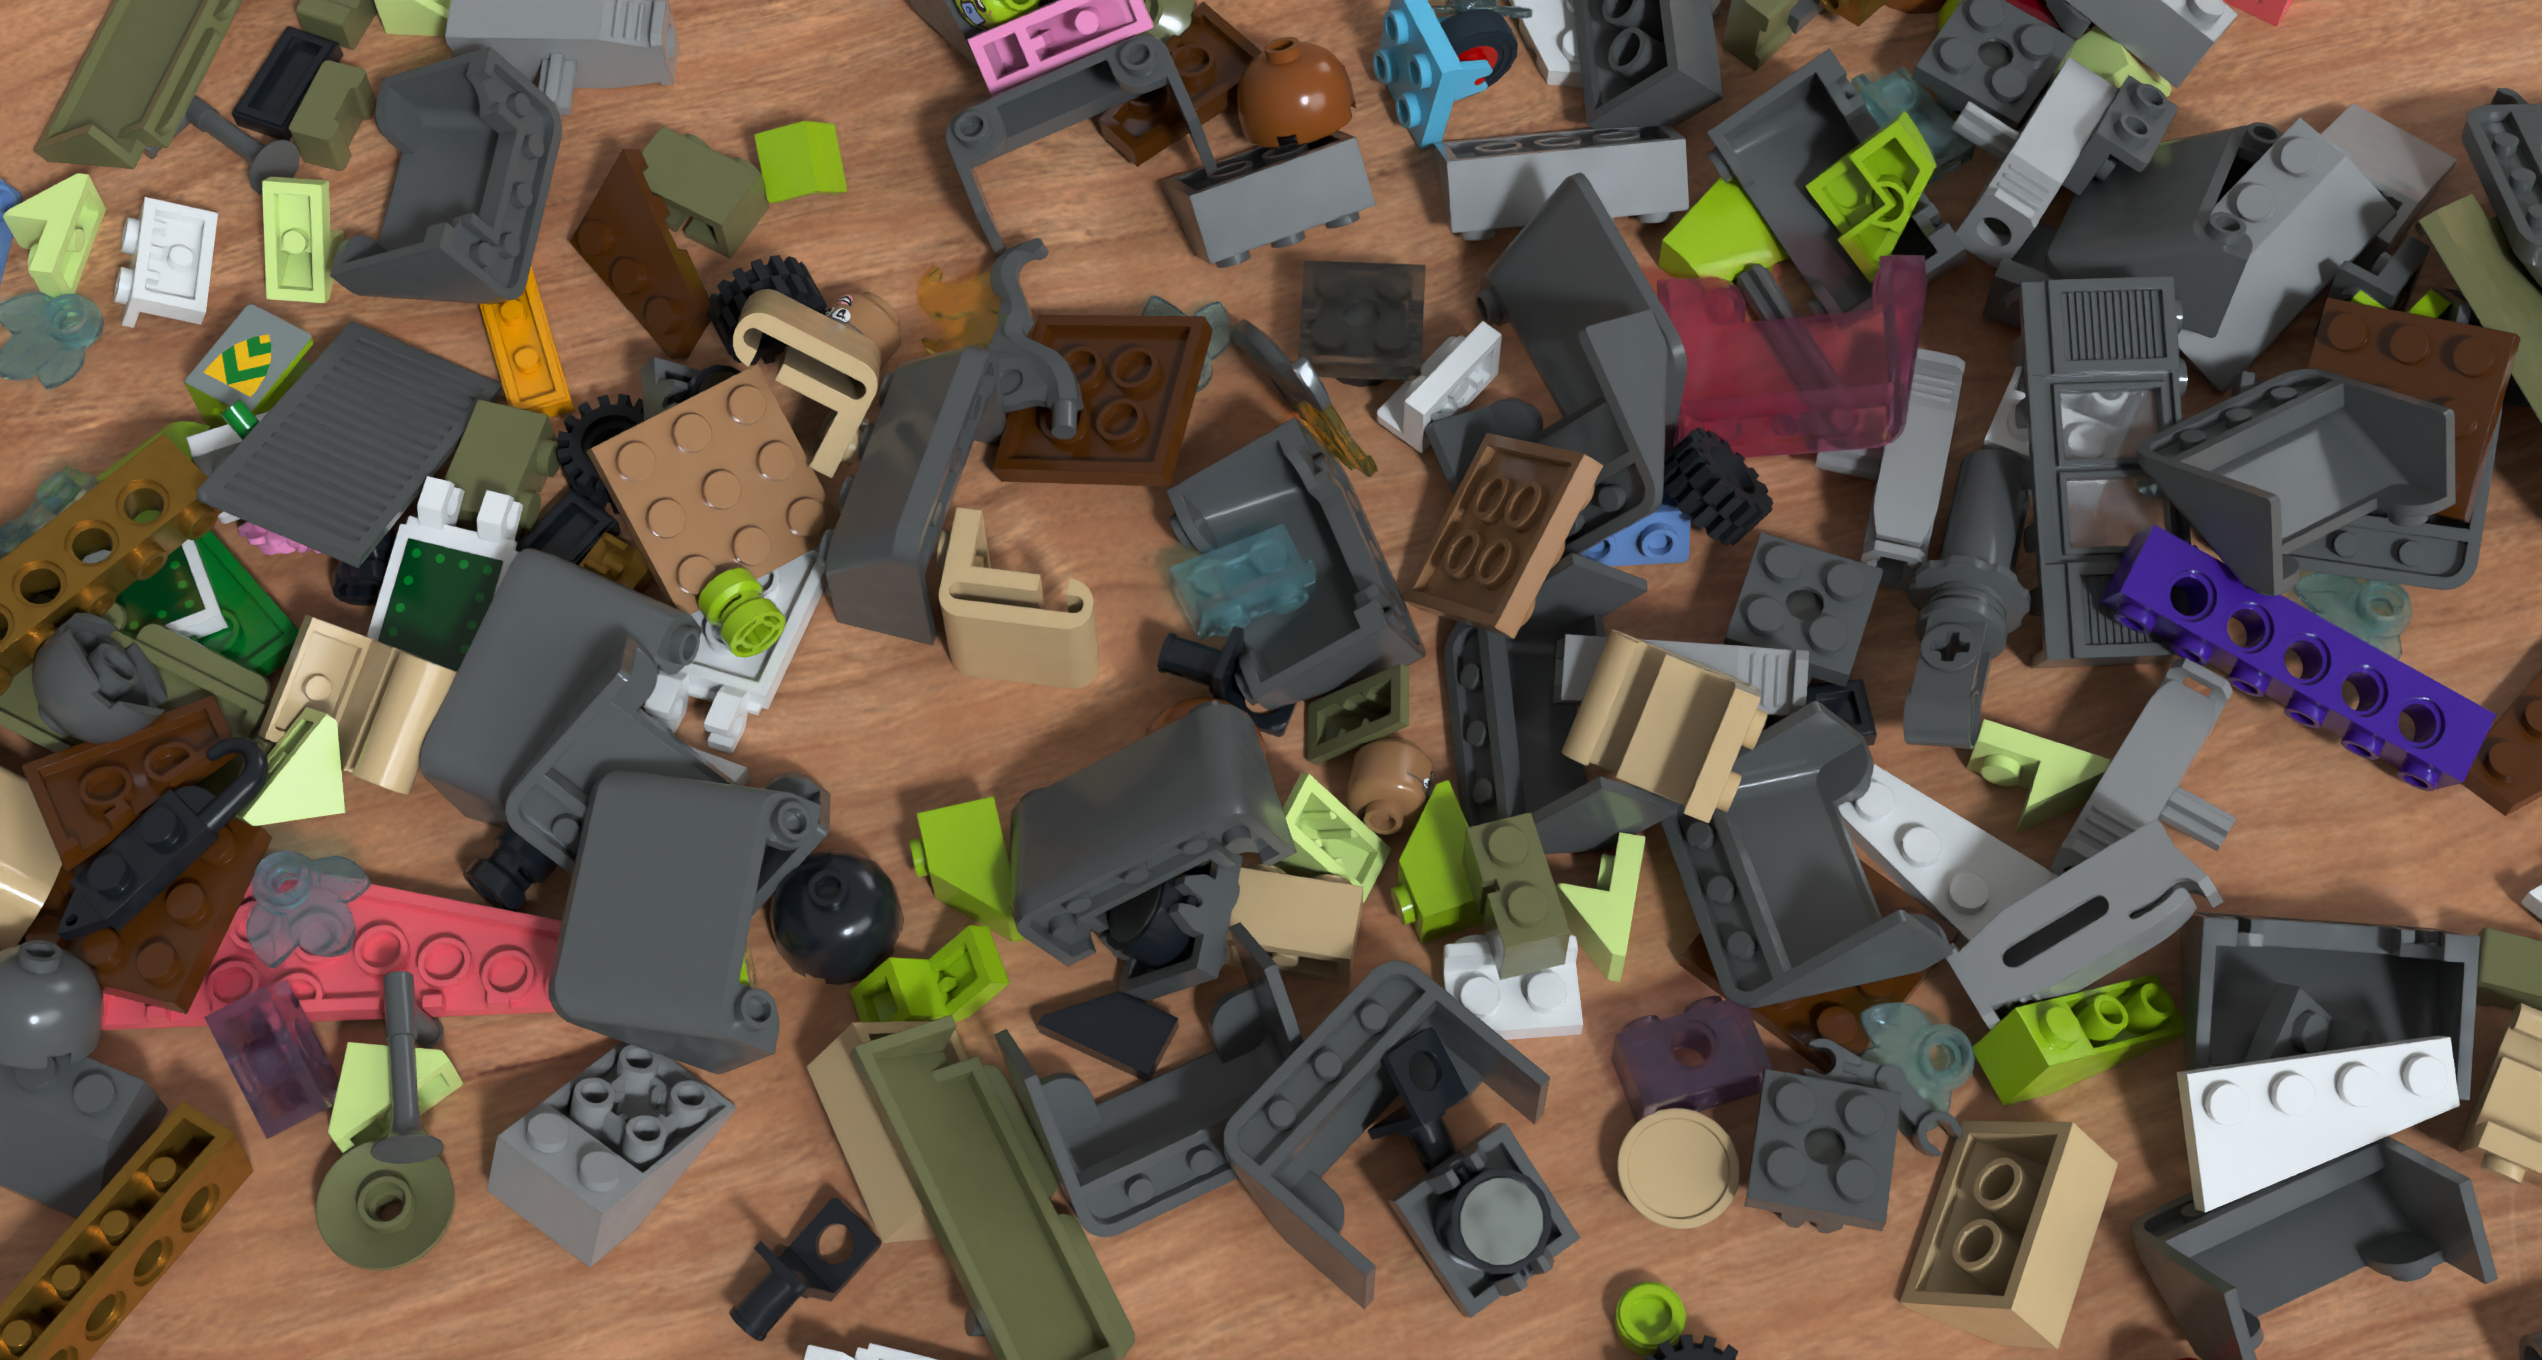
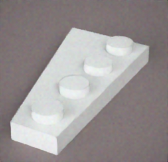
M1875 764L1870 787L1866 794L1856 801H1847L1838 806L1850 838L1907 894L1958 929L1960 933L1956 942L1962 948L2001 910L2058 877L2055 873Z
M2431 1036L2177 1072L2194 1208L2201 1212L2213 1210L2460 1106L2451 1037Z

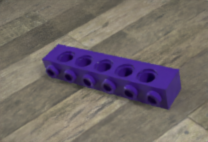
M2155 524L2133 535L2099 601L2116 611L2114 618L2123 626L2143 634H2149L2151 631L2173 643L2171 650L2179 657L2188 658L2199 665L2210 663L2228 673V682L2238 690L2256 697H2263L2265 694L2286 706L2284 713L2292 720L2311 728H2320L2321 726L2343 737L2340 743L2348 751L2370 760H2376L2378 757L2399 768L2397 776L2401 780L2421 790L2434 791L2435 789L2463 783L2496 716L2493 712L2282 595L2266 596L2254 592L2251 587L2241 583L2225 563ZM2172 586L2181 588L2190 599V612L2188 616L2179 613L2173 607L2170 599ZM2230 617L2240 621L2246 630L2247 639L2244 647L2238 646L2229 637L2227 624ZM2287 648L2297 653L2302 661L2303 672L2300 679L2291 675L2285 666L2284 656ZM2344 680L2353 684L2358 692L2359 704L2356 710L2350 708L2342 698L2341 688ZM2401 712L2406 713L2414 723L2415 735L2412 742L2406 739L2400 732L2398 720Z

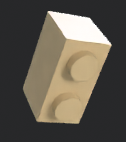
M1265 864L1252 865L1249 869L1241 867L1238 879L1240 893L1237 903L1232 909L1229 927L1241 922L1274 960L1280 974L1350 985L1363 914V886L1352 885L1347 879L1336 875L1323 874L1312 879L1287 875L1282 869L1275 866L1267 867ZM1228 928L1225 941L1227 956L1223 965L1242 968Z

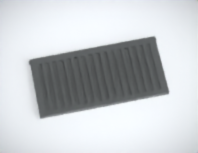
M351 321L197 490L196 500L359 568L422 491L427 476L433 477L457 448L478 399L493 403L501 394L502 384Z

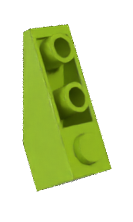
M2152 974L2016 1007L1978 1041L1971 1050L2003 1106H2008L2053 1094L2184 1036V1020L2158 976Z

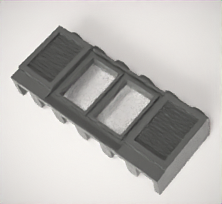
M2174 276L2057 279L2021 282L2005 299L2006 309H2020L2021 335L2012 343L2011 361L2014 367H2024L2025 398L2016 405L2015 421L2018 429L2028 428L2030 460L2021 466L2019 482L2022 491L2032 490L2034 523L2025 528L2023 541L2025 552L2036 553L2038 586L2029 591L2031 596L2029 614L2031 616L2040 615L2043 649L2030 655V668L2172 664L2176 659H2183L2171 650L2172 642L2152 631L2149 634H2143L2123 626L2114 618L2116 611L2099 601L2133 535L2155 524L2191 544L2189 521L2137 462V445L2142 440L2182 422L2180 396L2185 394L2187 388V367L2185 361L2179 357L2178 334L2182 328L2183 309L2180 298L2175 297ZM2172 586L2170 599L2173 607L2179 613L2188 616L2190 612V599L2181 588Z

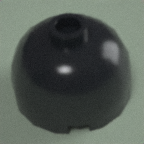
M829 849L808 855L778 885L773 894L770 910V922L779 954L792 970L806 977V973L814 978H823L826 980V984L844 985L865 979L894 953L893 946L899 938L900 930L902 932L904 923L896 886L877 862L856 851Z

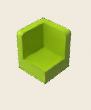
M801 121L754 134L766 198L769 203H782L813 194L838 195L847 192L835 123Z

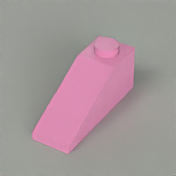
M1056 0L1004 24L983 30L967 40L992 95L1153 28L1154 24L1144 0Z

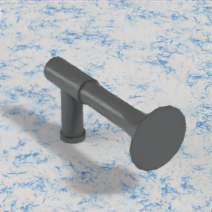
M196 95L194 96L173 138L190 123L202 132H207L250 165L249 182L251 188L258 194H262V181L268 177L294 178L299 167L300 155L298 148L291 141L281 139L264 145L222 117L215 108ZM146 146L143 153L150 159H154L162 148Z
M395 971L383 977L386 1041L389 1043L391 1123L387 1136L384 1140L372 1146L370 1154L381 1162L406 1164L434 1158L442 1153L444 1149L442 1140L430 1136L425 1131L421 1121L418 1105L415 1041L424 1048L436 1046L443 1038L444 1028L437 1019L428 1016L415 1004L414 975L406 971Z

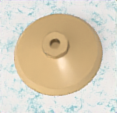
M1663 1109L1643 1117L1625 1136L1618 1155L1619 1181L1628 1201L1645 1218L1668 1228H1695L1716 1219L1731 1204L1740 1181L1739 1157L1729 1135L1711 1118L1689 1109Z

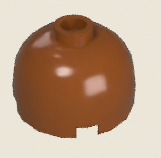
M1283 37L1269 42L1264 47V51L1255 56L1241 73L1237 87L1238 116L1243 135L1252 144L1264 147H1279L1277 137L1296 135L1297 143L1301 145L1329 136L1347 125L1353 118L1350 106L1356 108L1352 84L1345 66L1328 49L1308 42H1299L1294 37Z

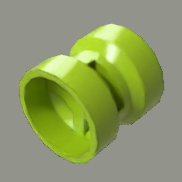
M744 568L727 570L716 576L706 585L698 600L699 610L710 624L722 628L720 632L722 641L732 654L741 658L755 656L767 650L778 640L786 625L785 616L773 601L762 598L763 590L761 584L748 569Z

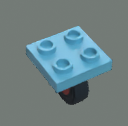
M1391 0L1388 11L1384 13V28L1378 50H1375L1373 54V68L1377 80L1382 85L1386 84L1395 102L1396 114L1401 126L1409 129L1419 150L1433 147L1435 142H1442L1454 101L1486 90L1510 70L1517 57L1518 43L1511 27L1498 12L1489 9H1475L1451 17L1437 18L1428 0Z

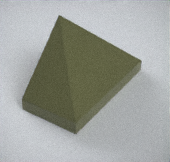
M1400 663L1309 703L1307 761L1318 765L1408 727L1409 667Z

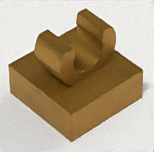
M607 532L601 536L578 565L642 594L654 580L641 552Z

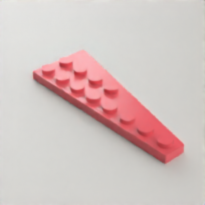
M260 863L188 1013L184 1014L103 993L104 1015L102 1030L385 1019L383 977L395 971H406L414 975L415 1004L430 1017L556 1012L549 999L548 984L562 921Z

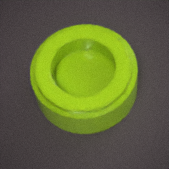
M1641 1282L1627 1289L1619 1299L1614 1316V1326L1620 1341L1631 1351L1644 1356L1648 1354L1653 1356L1658 1345L1669 1340L1671 1346L1676 1345L1679 1337L1682 1335L1686 1321L1685 1308L1680 1297L1668 1286L1657 1282Z

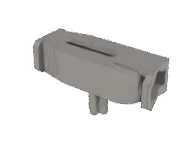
M451 0L445 33L446 43L452 51V58L487 47L494 49L550 98L558 110L561 121L563 115L571 114L574 88L613 89L660 82L661 85H673L675 83L679 42L669 0Z
M2068 57L2018 132L1969 101L1951 129L2000 160L1956 231V235L1966 250L1995 268H1998L2002 257L2009 260L2014 257L2037 226L2119 88Z
M1916 347L1904 350L1894 385L1882 445L1822 432L1815 468L1875 480L1858 562L1884 569L1879 584L1881 587L1908 592L1910 582L1915 580L1916 569L1927 562V553L1934 519L1938 510L1966 363L1955 355Z
M1565 634V638L1557 640L1553 704L1581 705L1608 637ZM1641 639L1759 688L1761 700L1757 708L1768 712L1767 719H1784L1806 706L1809 651Z
M2188 658L2174 660L2159 688L2146 704L2060 846L2050 868L2051 872L2060 876L2155 818L2218 851L2237 818L2179 786L2213 731L2217 720L2233 693L2227 679ZM2188 676L2212 689L2209 696L2206 697L2183 685L2186 677Z
M2155 818L2001 910L1961 950L1954 943L1950 944L1953 954L1946 957L1980 1016L1988 1028L1992 1030L2014 1008L2074 994L2170 937L2189 920L2197 908L2190 894H2199L2205 897L2212 908L2224 901L2208 875L2174 846L2158 818Z

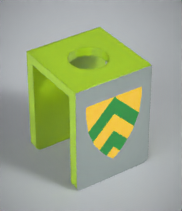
M253 304L247 305L184 381L206 425L212 428L227 425L228 423L220 414L239 399L242 400L254 416L270 411L312 365V363L302 359V357L313 345V339L310 333Z

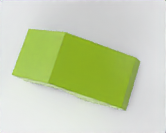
M968 925L930 959L889 957L855 986L850 993L861 1022L933 1021L952 1015L954 1021L958 1022L972 1016L1007 987L1010 982L989 927Z

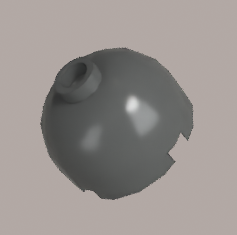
M75 613L58 627L37 651L32 665V684L39 704V715L50 729L58 734H68L84 742L103 744L119 741L146 728L165 710L158 707L167 700V690L159 672L142 649L135 642L124 649L109 636L117 627L91 613Z
M43 940L28 941L22 945L0 951V1064L26 1069L48 1068L50 1057L71 1053L70 1064L82 1061L96 1050L102 1029L104 1001L103 993L91 967L72 953L61 949L58 945Z

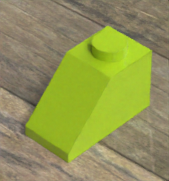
M1449 780L1436 784L1399 859L1398 885L1391 888L1392 901L1402 925L1413 924L1421 944L1481 924L1484 921L1485 913H1478L1462 862L1465 832L1469 826Z
M994 796L917 813L922 837L909 840L917 878L930 875L936 899L981 925L988 926L990 930L1011 942L1024 940L1025 938L1017 931L1011 910L1010 865Z

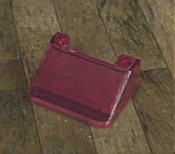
M1925 255L1880 256V268L1874 277L1872 286L1874 310L1745 322V299L1737 286L1725 278H1669L1657 280L1658 299L1682 340L1687 358V373L1673 448L1697 427L1703 428L1705 432L1710 430L1715 433L1719 441L1723 438L1730 444L1732 452L1735 454L1739 452L1744 458L1878 448L1896 441L1904 431L1907 422L1926 301Z

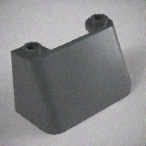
M491 47L383 78L376 102L375 121L381 134L402 154L380 239L377 243L366 235H356L343 240L336 251L330 277L358 296L479 304H499L517 299L523 294L527 285L562 136L561 118L555 104Z
M1829 48L1709 130L1707 134L1716 147L1706 154L1725 183L1737 177L1815 294L1814 297L1806 301V304L1825 332L1836 326L1841 334L1844 335L1946 276L1967 262L1968 256L1966 248L1949 223L1941 222L1939 211L1924 192H1922L1880 277L1872 283L1869 282L1837 239L1841 233L1805 186L1811 179L1879 130L1880 127L1868 111L1859 93H1856L1847 79L1846 71Z
M1294 417L1167 490L1175 510V514L1169 517L1175 535L1186 549L1195 546L1209 559L1237 627L1244 629V645L1247 651L1239 655L1241 669L1234 672V676L1241 693L1251 705L1259 703L1265 709L1271 711L1350 686L1400 663L1409 666L1426 656L1421 637L1405 601L1401 599V592L1347 473L1331 450L1297 418Z
M532 548L523 549L511 562L425 737L420 754V768L424 778L465 817L504 829L509 824L505 814V806L512 787L599 667L620 642L629 635L650 652L659 672L673 675L677 674L684 666L689 665L695 659L699 649L702 628L691 615L556 555Z
M1207 701L1192 708L1187 716L1046 788H1038L1026 793L1013 808L1010 817L1011 910L1020 935L1069 967L1096 953L1090 930L1092 929L1099 934L1109 929L1106 911L1209 859L1222 869L1227 870L1236 865L1233 854L1243 852L1259 853L1262 863L1269 867L1297 853L1253 720L1233 705L1224 704L1220 701Z
M2194 912L2181 927L2180 942L2186 1071L2243 1063L2277 983L2300 986L2333 1019L2364 1024L2372 1032L2369 1045L2431 1036L2451 1037L2459 1100H2470L2480 936L2425 927Z

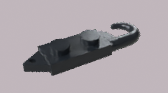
M230 737L212 746L206 752L207 758L211 761H215L226 754H241L245 758V767L242 773L217 797L208 790L197 786L181 787L174 792L170 789L69 882L75 890L56 933L65 941H70L111 926L119 932L214 844L219 839L216 833L259 793L265 784L269 770L267 754L261 745L247 737Z

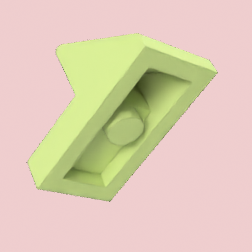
M77 173L10 208L3 215L18 245L22 248L30 249L28 271L48 304L71 305L106 212V207L88 174Z
M268 177L262 181L266 299L326 303L329 301L334 282L330 274L336 251L344 240L343 230L330 229L329 181Z
M1984 719L1967 769L1980 773L1989 782L2000 786L2017 785L2029 789L2016 831L2020 832L2086 803L2109 767L2111 759Z
M1619 832L1615 856L1602 854L1596 889L1564 883L1556 885L1570 933L1577 937L1579 945L1605 978L1611 981L1621 982L1646 838L1644 836Z

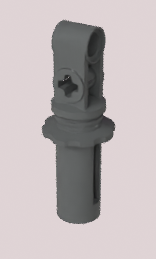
M1981 449L1968 454L1962 460L1939 560H1929L1916 569L1915 580L1909 584L1908 598L1911 605L1920 612L1916 624V635L1921 643V650L1913 685L1908 690L1904 707L1903 730L1906 744L1963 749L1975 748L1980 729L1981 706L1986 691L1991 661L2003 652L2008 634L2022 626L2024 615L2030 610L2031 596L2029 590L2019 583L2014 570L2032 490H2021L2019 482L2020 468L2027 461L2012 452L2001 449Z

